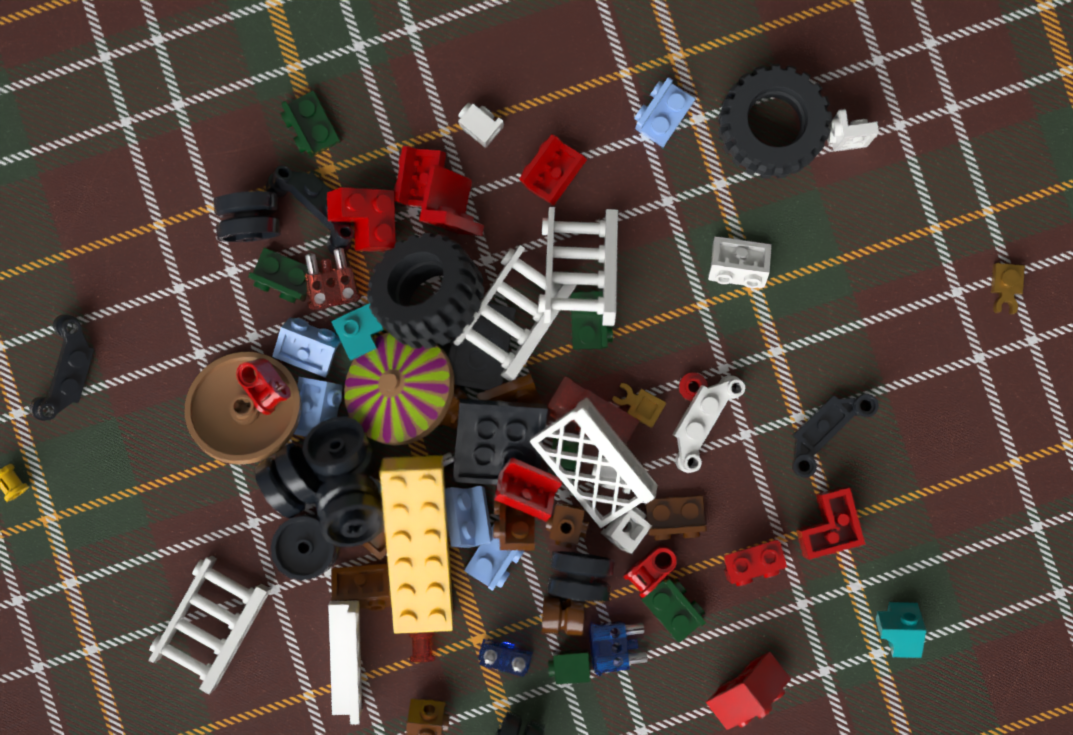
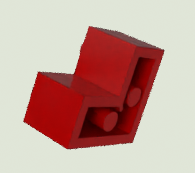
M341 187L327 192L328 221L354 222L355 251L382 252L395 248L394 190Z
M840 487L816 494L823 522L796 529L802 555L809 560L865 545L851 490L848 487Z
M768 652L752 660L737 678L719 686L706 701V704L727 730L737 725L741 728L747 725L755 716H758V718L766 716L773 709L771 704L785 694L784 688L791 678L771 652Z

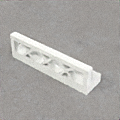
M330 601L329 633L332 715H350V724H359L362 713L359 601Z

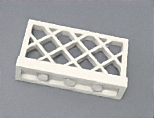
M587 397L580 401L576 408L531 437L529 441L600 528L641 502L646 504L655 498L658 486ZM575 419L581 427V435L564 433L565 424ZM547 436L559 438L558 450L547 449L541 440ZM563 439L580 442L578 454L562 451ZM583 443L596 445L599 449V457L582 455ZM561 458L577 460L576 472L564 470L560 465ZM581 461L598 464L596 476L580 473ZM601 465L614 467L617 471V479L600 477ZM578 481L595 482L594 494L582 492L578 487ZM599 483L615 486L614 497L597 495ZM619 487L632 489L636 496L631 500L618 498ZM596 501L613 504L612 512L602 517L596 509Z

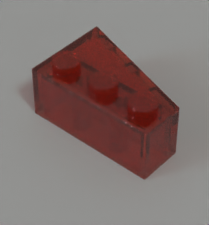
M565 376L547 408L552 410L550 416L556 420L560 419L576 408L577 404L587 397L626 445L640 420L601 399L588 389L582 388ZM572 419L571 422L576 424L574 430L581 434L580 425L575 419Z

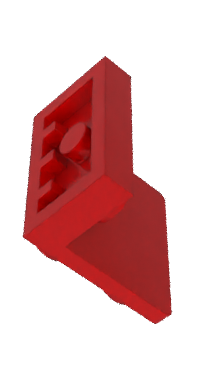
M431 165L419 221L455 234L482 237L484 225L474 222L473 216L465 214L472 180L441 166Z

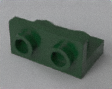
M314 91L290 103H287V101L281 103L284 111L280 115L288 128L293 126L298 136L293 139L301 153L306 151L312 158L341 142Z
M263 248L253 273L250 272L248 278L254 280V287L268 293L270 288L281 292L280 298L294 304L297 299L304 302L310 290L309 272L306 265L267 248Z
M603 290L599 292H574L570 294L571 299L598 300V297H603ZM571 310L572 350L608 348V342H613L612 326L602 325L603 314H597V311Z
M666 576L655 589L644 598H641V600L674 639L680 643L697 627L706 624L702 618L706 613L695 600L691 603L688 602L683 596L687 590L676 578L670 581Z

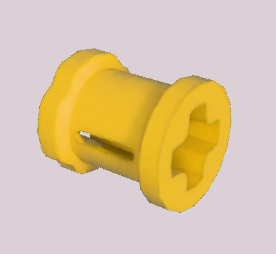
M8 464L0 469V488L5 494L4 499L6 502L17 498L29 488L27 483L23 484L13 471L15 468L13 464Z

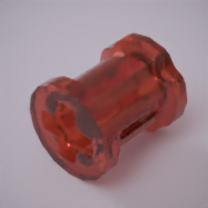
M435 632L409 633V637L412 638L410 662H432L435 660V655L432 654V637L435 636Z

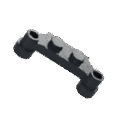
M284 165L278 166L266 182L267 192L276 193L277 198L285 196L288 191L291 192L331 231V236L327 241L329 252L334 255L335 249L339 251V248H343L344 254H347L352 245L351 239L354 236V231L351 228L350 222L328 221L327 192L332 190L312 171L305 174L291 171L289 167Z
M59 315L53 322L55 333L63 337L64 341L48 396L36 397L29 405L30 414L41 421L52 420L60 411L73 402L79 404L94 348L89 347L80 323L71 315ZM71 323L72 328L67 331V325ZM48 406V411L43 414V409Z
M863 394L857 398L838 399L835 395H832L792 434L796 439L794 460L792 462L793 472L799 477H811L817 469V463L813 458L814 455L854 416L871 417L875 415L879 408L878 400L870 394ZM862 401L867 404L865 411L860 407ZM801 461L806 463V468L803 471L799 469Z

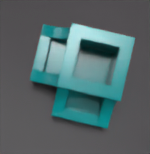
M370 303L331 321L350 361L377 349L373 335L384 330V328L372 314Z
M889 602L888 611H877L876 623L881 639L888 640L892 657L922 658L926 627L918 603Z

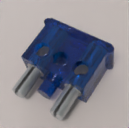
M623 621L600 624L589 622L588 630L592 666L597 676H601L602 673L630 670V664L647 662L646 652L628 654V650L638 649L637 639L627 640L626 635L643 634L645 629H639L644 628L642 623L625 625ZM613 628H617V633L611 636L610 631ZM614 643L619 644L616 650H612V645ZM620 657V662L614 664V659Z
M483 639L478 660L481 666L524 677L525 673H528L533 652L517 648L512 643H499Z

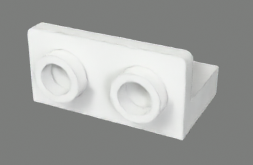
M839 110L829 124L828 128L831 131L827 141L829 144L832 143L833 152L867 147L879 134L877 122L868 123V120L861 119L851 122L850 126H848L846 110Z
M715 237L708 280L717 281L720 284L731 283L745 285L749 288H764L770 273L771 244Z

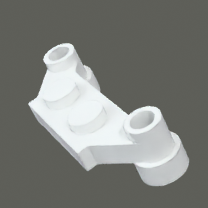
M729 375L723 377L716 385L708 388L703 385L700 386L672 434L677 437L679 453L676 455L675 463L681 471L692 473L700 469L699 449L728 400L735 399L745 392V385L738 377ZM735 383L736 390L732 392L731 386ZM693 458V464L688 467V460Z

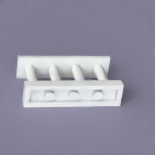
M549 207V218H543L542 235H548L545 295L540 294L539 312H545L544 323H550L551 309L597 311V314H603L602 325L614 326L616 315L618 210L606 209L605 220H600V223L554 221L555 207ZM554 233L599 234V237H604V245H599V248L553 246ZM553 258L598 260L599 263H604V271H599L598 274L552 272ZM552 283L598 285V288H603V297H598V300L551 298Z
M521 245L515 251L509 249L501 261L504 268L481 300L482 305L479 312H475L473 315L475 320L470 326L466 325L463 329L464 333L456 337L453 342L458 346L466 338L494 357L505 368L500 376L509 382L516 378L560 311L551 309L550 323H544L545 312H539L537 304L503 282L511 268H514L546 291V277L519 259L525 249ZM552 283L551 298H568L577 284ZM496 291L533 316L532 319L536 322L531 330L527 328L523 330L487 305ZM480 315H483L518 339L517 343L520 346L515 354L512 352L508 354L472 329Z
M213 556L206 558L205 561L201 559L192 573L196 577L162 637L158 635L149 649L153 652L149 658V661L152 663L160 660L165 655L200 675L203 683L199 689L207 694H211L217 688L272 590L263 584L258 585L255 589L252 587L248 589L212 569L217 560ZM205 579L243 599V603L246 604L241 614H233L197 594ZM191 604L229 625L228 628L232 630L227 640L224 638L220 640L184 620L183 618ZM177 629L215 650L214 654L218 656L213 665L209 663L205 665L169 645Z

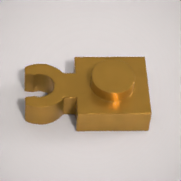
M993 264L991 293H999V298L993 305L994 313L1002 311V304L1004 302L1010 307L1009 314L1017 312L1018 303L1014 295L1023 294L1025 266Z
M621 383L620 388L626 390L628 395L622 400L614 396L612 398L614 403L620 406L629 405L630 409L627 413L629 416L653 428L666 402L643 389L640 390L638 395H635L629 385Z

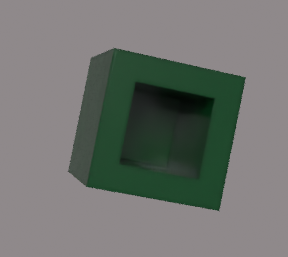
M587 649L553 652L554 659L548 660L549 677H555L556 685L590 682Z

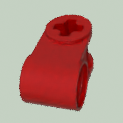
M259 358L244 362L237 368L236 378L239 384L244 388L252 399L254 406L262 414H272L277 404L291 397L288 385L280 378L267 359Z
M658 545L629 568L622 577L625 580L629 579L640 591V597L644 598L675 568L676 556L670 547ZM660 552H666L671 556L670 563L663 567L655 563V557ZM637 574H639L646 583H644Z

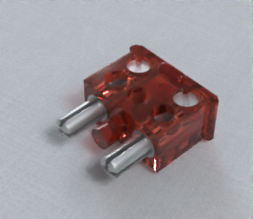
M339 248V251L338 249L334 250L337 268L332 267L331 259L321 260L323 271H318L315 254L311 253V259L309 254L305 256L309 273L304 274L309 296L307 305L310 309L317 310L360 300L361 297L356 291L353 270L351 266L346 264L343 248ZM343 275L348 276L345 282H341V277ZM329 278L334 279L331 285L326 284ZM314 281H319V282H320L319 286L316 287V288H313V287H312L313 282H314Z

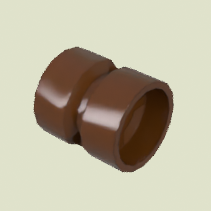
M544 595L542 633L558 634L560 630H564L566 635L582 636L584 601L568 598L566 601H562L560 596Z

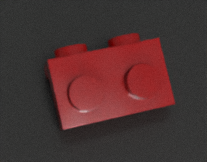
M551 134L541 144L539 152L531 163L526 165L519 180L529 191L554 206L587 159L584 155L562 143L556 135Z
M403 145L398 160L399 171L397 182L394 186V201L408 207L422 208L431 165H438L444 168L446 153L441 150L415 149L411 146Z
M511 458L499 473L494 500L547 521L552 516L554 496L556 491L562 486V480L525 462Z
M773 540L726 554L723 557L727 568L724 570L727 581L731 584L736 583V586L753 582L752 578L763 575L764 578L776 576L781 573V569L787 568L779 540Z

